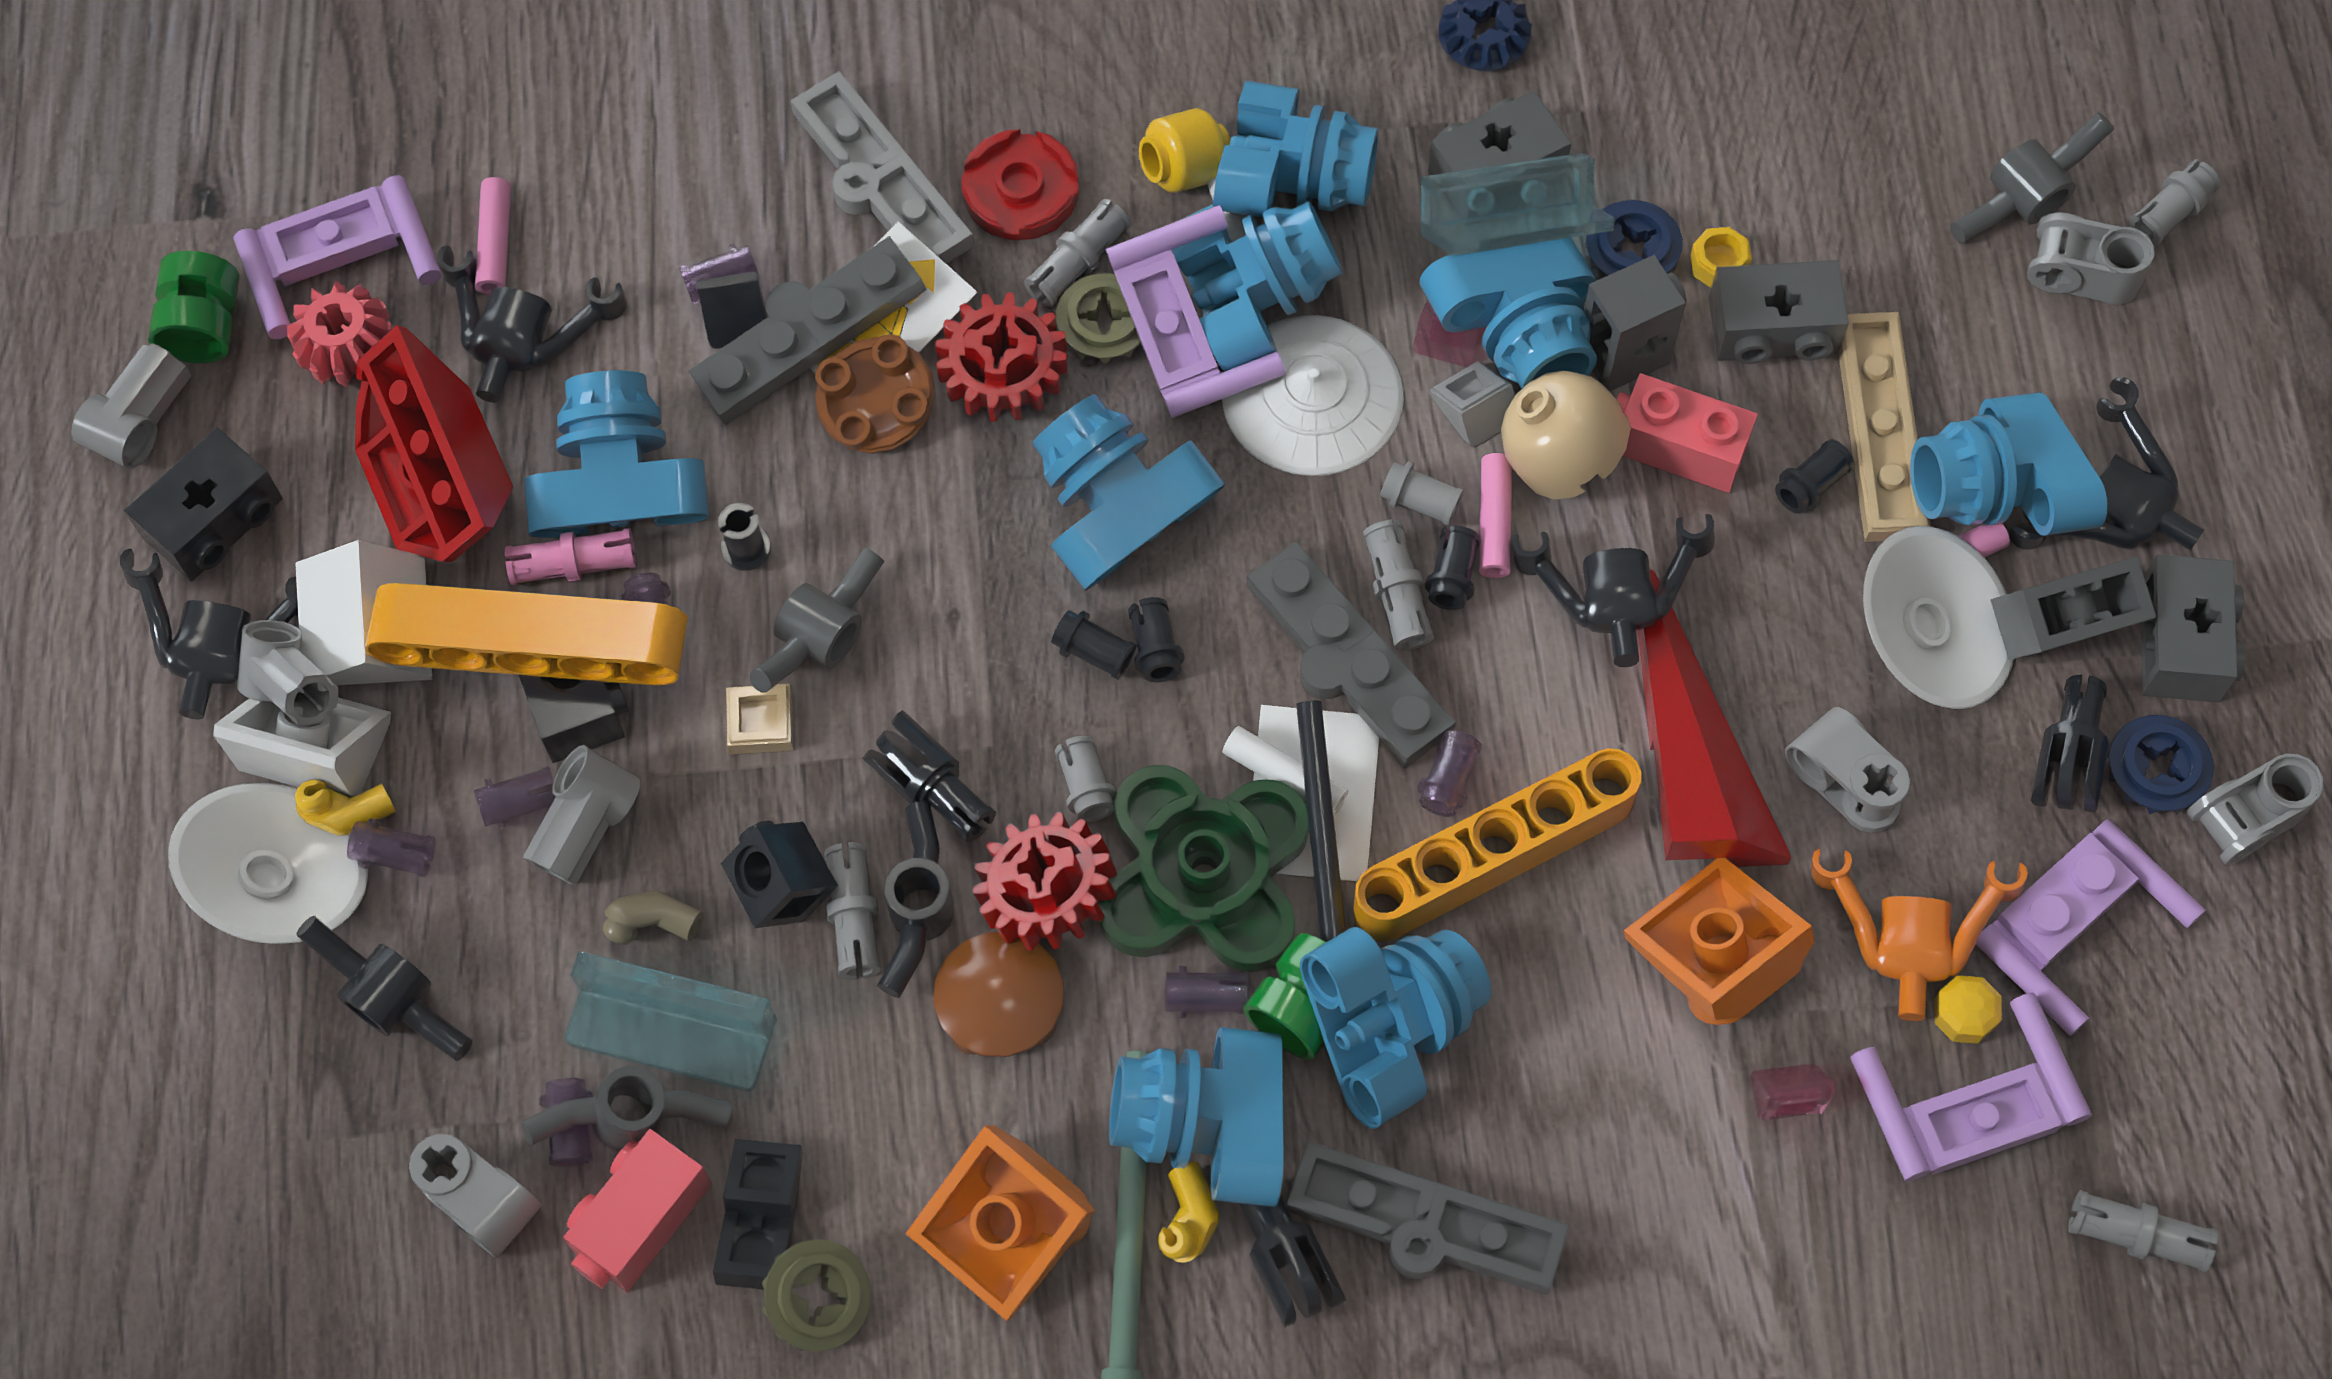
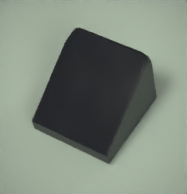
M757 272L696 281L706 334L711 348H723L767 318Z

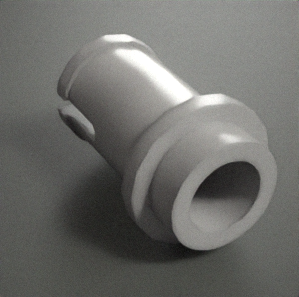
M1410 461L1405 466L1394 462L1380 493L1381 497L1390 500L1389 507L1396 509L1398 504L1442 521L1443 524L1449 526L1458 508L1464 489L1452 487L1413 470L1414 463Z
M1090 736L1069 738L1065 741L1070 753L1067 752L1066 746L1061 743L1055 749L1057 760L1060 761L1070 793L1066 800L1068 811L1076 814L1078 820L1083 819L1086 822L1104 819L1115 809L1113 802L1116 799L1117 792L1112 784L1106 782L1096 752L1095 740Z

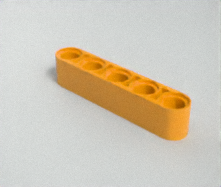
M388 583L377 588L365 652L378 661L399 666L643 685H669L678 681L688 616L678 608L652 602Z
M1607 748L1597 751L1370 867L1361 874L1356 883L1353 906L1355 926L1367 932L1374 941L1387 942L1397 939L1621 823L1631 813L1641 785L1642 772L1638 762L1629 753L1620 749ZM1601 779H1609L1617 782L1624 792L1615 796L1606 795L1595 787L1594 782ZM1547 807L1556 808L1567 816L1568 821L1559 825L1549 824L1543 821L1538 815V811ZM1490 836H1498L1506 839L1513 849L1507 853L1496 854L1488 851L1481 844V841ZM1444 865L1456 874V878L1451 882L1436 883L1425 875L1424 870L1430 866ZM1377 894H1387L1395 898L1400 907L1389 913H1381L1373 910L1367 904V900Z

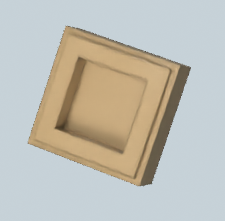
M790 683L777 684L766 693L757 691L753 686L726 688L727 747L730 755L794 751L793 701Z

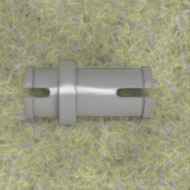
M2196 159L2191 161L2183 171L2171 173L2162 183L2163 190L2139 212L2134 213L2130 217V227L2146 234L2154 246L2159 245L2163 238L2188 215L2195 216L2207 206V197L2220 188L2221 183L2218 174L2207 163L2202 162L2199 164V160Z

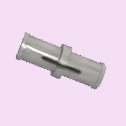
M1103 199L1073 232L1066 231L1056 241L1057 249L1032 275L1024 280L1026 290L1037 302L1046 295V298L1042 301L1043 306L1047 308L1054 307L1063 293L1083 274L1090 275L1099 266V257L1131 225L1129 217L1120 206L1116 204L1109 212L1108 210L1113 206L1112 201Z
M1392 520L1380 521L1370 525L1363 531L1376 580L1373 582L1375 597L1383 602L1384 609L1386 610L1394 648L1396 650L1403 648L1405 650L1416 649L1425 646L1434 639L1420 591L1424 587V581L1421 572L1414 569L1407 548L1402 522L1400 520L1394 522Z
M848 842L850 868L846 869L844 867L842 843L828 847L824 852L827 866L838 884V887L831 893L832 901L826 906L828 922L835 925L839 962L838 975L844 979H857L855 953L858 952L861 956L863 978H868L878 974L881 966L878 961L873 920L878 917L879 912L876 898L871 897L869 893L866 863L867 850L864 844Z
M2079 1190L2071 1210V1212L2077 1213L2076 1218L2070 1217L2069 1233H2079L2127 1247L2128 1255L2140 1259L2145 1258L2147 1254L2195 1267L2199 1271L2207 1272L2209 1270L2215 1250L2208 1248L2210 1244L2216 1245L2218 1242V1231L2216 1229H2207L2158 1215L2157 1207L2145 1203L2140 1204L2138 1208L2090 1195L2086 1191Z

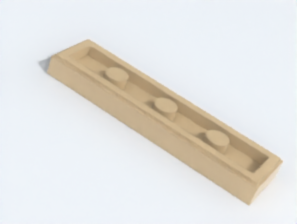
M1899 312L1847 314L1849 325L1838 355L1852 454L1855 462V476L1865 542L1884 541L1902 529L1916 526L1931 527L1930 519L1921 512L1917 505L1911 484L1910 460L1914 444L1918 438Z

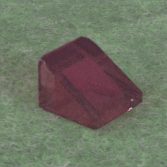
M1427 299L1420 314L1413 351L1416 354L1468 367L1473 360L1483 327H1476L1461 332H1448L1443 328Z
M1814 1064L1755 1070L1751 1073L1750 1077L1757 1115L1762 1120L1820 1114L1825 1110L1836 1092L1834 1082Z

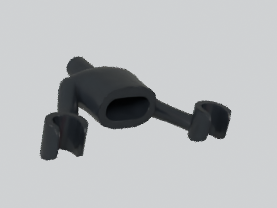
M450 246L441 247L437 255V261L446 282L456 289L461 317L460 339L462 346L475 360L486 364L476 390V395L487 402L496 403L499 401L510 371H530L533 368L548 364L572 345L597 320L617 319L626 310L627 301L620 282L616 284L615 292L612 296L600 299L601 284L599 279L596 277L591 278L586 284V294L589 303L553 335L542 342L544 331L552 313V308L545 299L519 289L495 287L492 289L485 311L480 317L473 286L476 278V259L471 250L468 251L465 262L456 267H452L454 264V254Z
M2115 378L2111 381L2109 387L2113 393L2122 396L2126 404L2117 405L2108 399L2100 398L2096 406L2098 415L2109 422L2121 421L2151 473L2115 454L2100 476L2107 496V516L2104 524L2100 528L2052 535L2096 540L2118 548L2132 550L2140 544L2147 543L2160 532L2191 551L2204 532V529L2173 511L2178 499V480L2175 471L2137 412L2135 404L2139 398V390L2136 384L2129 378ZM2023 510V516H2024L2027 520H2029V518L2027 517V515L2025 514V512H2024V510ZM2017 526L2011 527L2009 533L2011 542L2024 550L2039 547L2047 536L2040 535L2038 532L2028 533Z
M1705 514L1706 529L1701 533L1691 534L1683 528V517L1677 518L1676 537L1678 550L1656 590V594L1650 580L1648 555L1645 551L1636 548L1602 550L1590 554L1584 559L1585 602L1551 562L1550 540L1546 532H1541V547L1532 552L1522 550L1520 548L1519 535H1514L1512 537L1514 563L1521 573L1538 575L1575 623L1582 627H1587L1592 632L1610 633L1614 664L1618 667H1632L1639 662L1636 631L1653 626L1657 620L1662 619L1669 612L1693 560L1706 556L1712 551L1715 543L1714 520L1712 515Z
M126 549L120 556V565L127 583L132 588L140 591L158 662L163 668H168L172 674L187 679L178 713L190 719H203L212 684H232L238 680L242 630L244 625L250 623L251 614L231 605L202 600H189L184 603L179 628L172 640L170 618L159 587L163 577V568L158 554H153L152 563L147 569L135 571L132 570L135 562L133 550ZM296 577L288 579L285 584L287 598L265 620L288 623L295 615L298 616Z

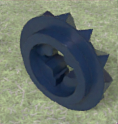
M1455 0L1451 4H1444L1438 25V36L1444 51L1458 64L1473 70L1493 71L1513 64L1525 53L1530 43L1532 23L1528 20L1525 4H1516L1512 0ZM1495 17V28H1489L1484 34H1480L1477 40H1474L1476 23L1482 24L1487 18Z
M1640 200L1619 201L1599 211L1588 227L1585 248H1587L1590 256L1591 268H1599L1606 276L1652 255L1656 256L1666 273L1675 271L1683 245L1681 231L1675 220L1662 208ZM1624 236L1629 237L1633 243L1645 242L1643 258L1637 256L1632 250L1621 251Z
M2148 715L2130 721L2116 734L2107 753L2110 764L2109 781L2117 783L2124 793L2125 802L2135 801L2147 807L2149 815L2158 811H2173L2177 815L2203 797L2212 782L2214 763L2207 743L2194 728L2173 717ZM2171 750L2175 753L2170 760L2171 764L2167 770L2173 778L2164 773L2156 778L2152 777L2150 780L2144 777L2147 774L2146 769L2150 764L2147 757L2156 760L2161 755L2166 756Z

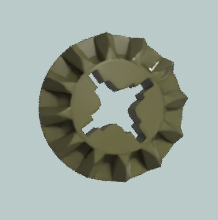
M1099 273L1086 276L1073 283L1061 296L1056 310L1057 327L1059 331L1065 332L1066 344L1076 350L1081 360L1086 356L1099 358L1106 365L1113 357L1125 355L1130 358L1134 349L1141 344L1115 274ZM1102 302H1107L1108 310L1111 311V317L1115 319L1111 323V330H1108V334H1102L1098 323L1094 321L1098 319L1099 311H1102Z
M817 1239L798 1242L775 1257V1263L768 1276L762 1282L765 1303L762 1313L769 1319L775 1329L776 1337L802 1351H827L845 1344L860 1330L870 1308L871 1288L864 1266L849 1249L828 1240ZM816 1275H819L822 1278L821 1290L830 1293L832 1298L840 1299V1304L817 1306L814 1315L810 1316L807 1313L808 1302L798 1298V1294L792 1293L791 1290L792 1288L804 1285H812Z

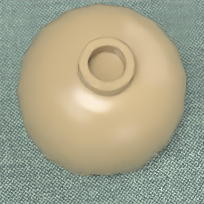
M1571 371L1546 373L1530 381L1514 396L1505 411L1501 427L1505 458L1519 477L1536 494L1553 500L1573 498L1586 492L1580 485L1589 482L1595 475L1598 474L1604 480L1614 471L1627 448L1631 429L1629 419L1622 412V404L1603 384L1594 378Z

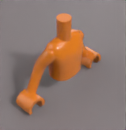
M1820 848L1814 852L1811 863V876L1814 882L1823 889L1836 890L1853 926L1860 952L1866 965L1873 971L1877 970L1882 976L1900 980L1898 1017L1905 1021H1922L1925 1019L1927 982L1946 980L1950 975L1953 977L1962 971L1981 932L1999 903L2012 902L2017 899L2023 892L2028 875L2026 866L2023 863H2019L2016 875L2017 882L2003 884L1996 879L1994 875L1995 861H1991L1984 880L1985 889L1961 923L1952 946L1950 935L1952 904L1935 898L1892 896L1882 899L1881 929L1878 938L1872 916L1850 877L1852 866L1851 854L1845 850L1843 867L1836 872L1826 871L1819 863Z

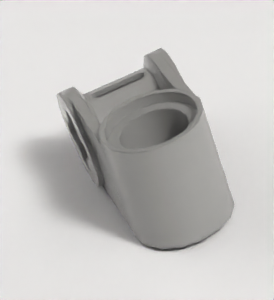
M2051 213L2042 217L2038 222L2037 237L2040 240L2037 258L2033 259L2028 266L2027 279L2038 289L2050 293H2067L2099 300L2110 305H2122L2131 302L2138 296L2154 258V245L2146 234L2132 227H2120L2091 221L2071 213ZM2064 231L2068 232V238H2062ZM2113 263L2121 264L2123 266H2126L2128 269L2117 267ZM2052 268L2058 269L2056 275L2052 274Z
M1833 707L1785 748L1786 759L1794 773L1810 788L1818 791L1858 830L1869 833L1882 832L1891 827L1898 818L1901 802L1907 796L1910 778L1908 771L1899 760L1894 758L1868 734L1864 726L1848 711L1840 707ZM1890 774L1893 776L1891 783L1888 781ZM1860 803L1863 804L1861 812H1859L1858 806Z
M2283 754L2243 777L2228 781L2208 792L2187 810V814L2192 821L2200 820L2223 851L2220 855V860L2225 866H2230L2253 854L2271 839L2295 827L2302 821L2321 795L2323 777L2319 768L2310 759L2299 754ZM2280 783L2290 787L2295 792L2298 801H2287L2281 798L2275 792L2272 784Z
M436 1134L427 1137L415 1147L410 1156L409 1170L411 1178L420 1190L423 1191L434 1205L447 1214L461 1231L496 1259L542 1207V1204L515 1179L500 1168H494L460 1139L452 1135ZM441 1163L449 1167L454 1166L458 1170L455 1177L450 1181L446 1177H438L434 1171Z

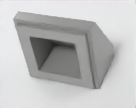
M1480 361L1475 362L1429 390L1431 398L1460 436L1472 447L1480 445L1501 432L1505 411L1515 396L1512 384Z

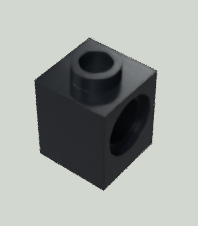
M767 820L756 823L740 835V843L721 862L754 928L802 923L838 887L804 821L774 824L773 821Z

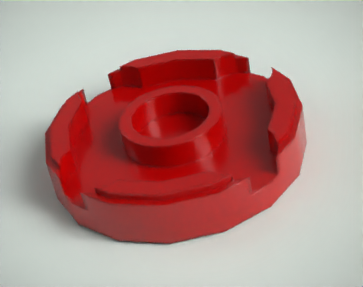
M1020 129L1002 131L984 139L969 153L964 164V173L961 180L963 204L973 222L994 236L1008 240H1028L1053 232L1072 215L1079 197L1077 164L1067 147L1049 134L1036 131V136L1021 134Z

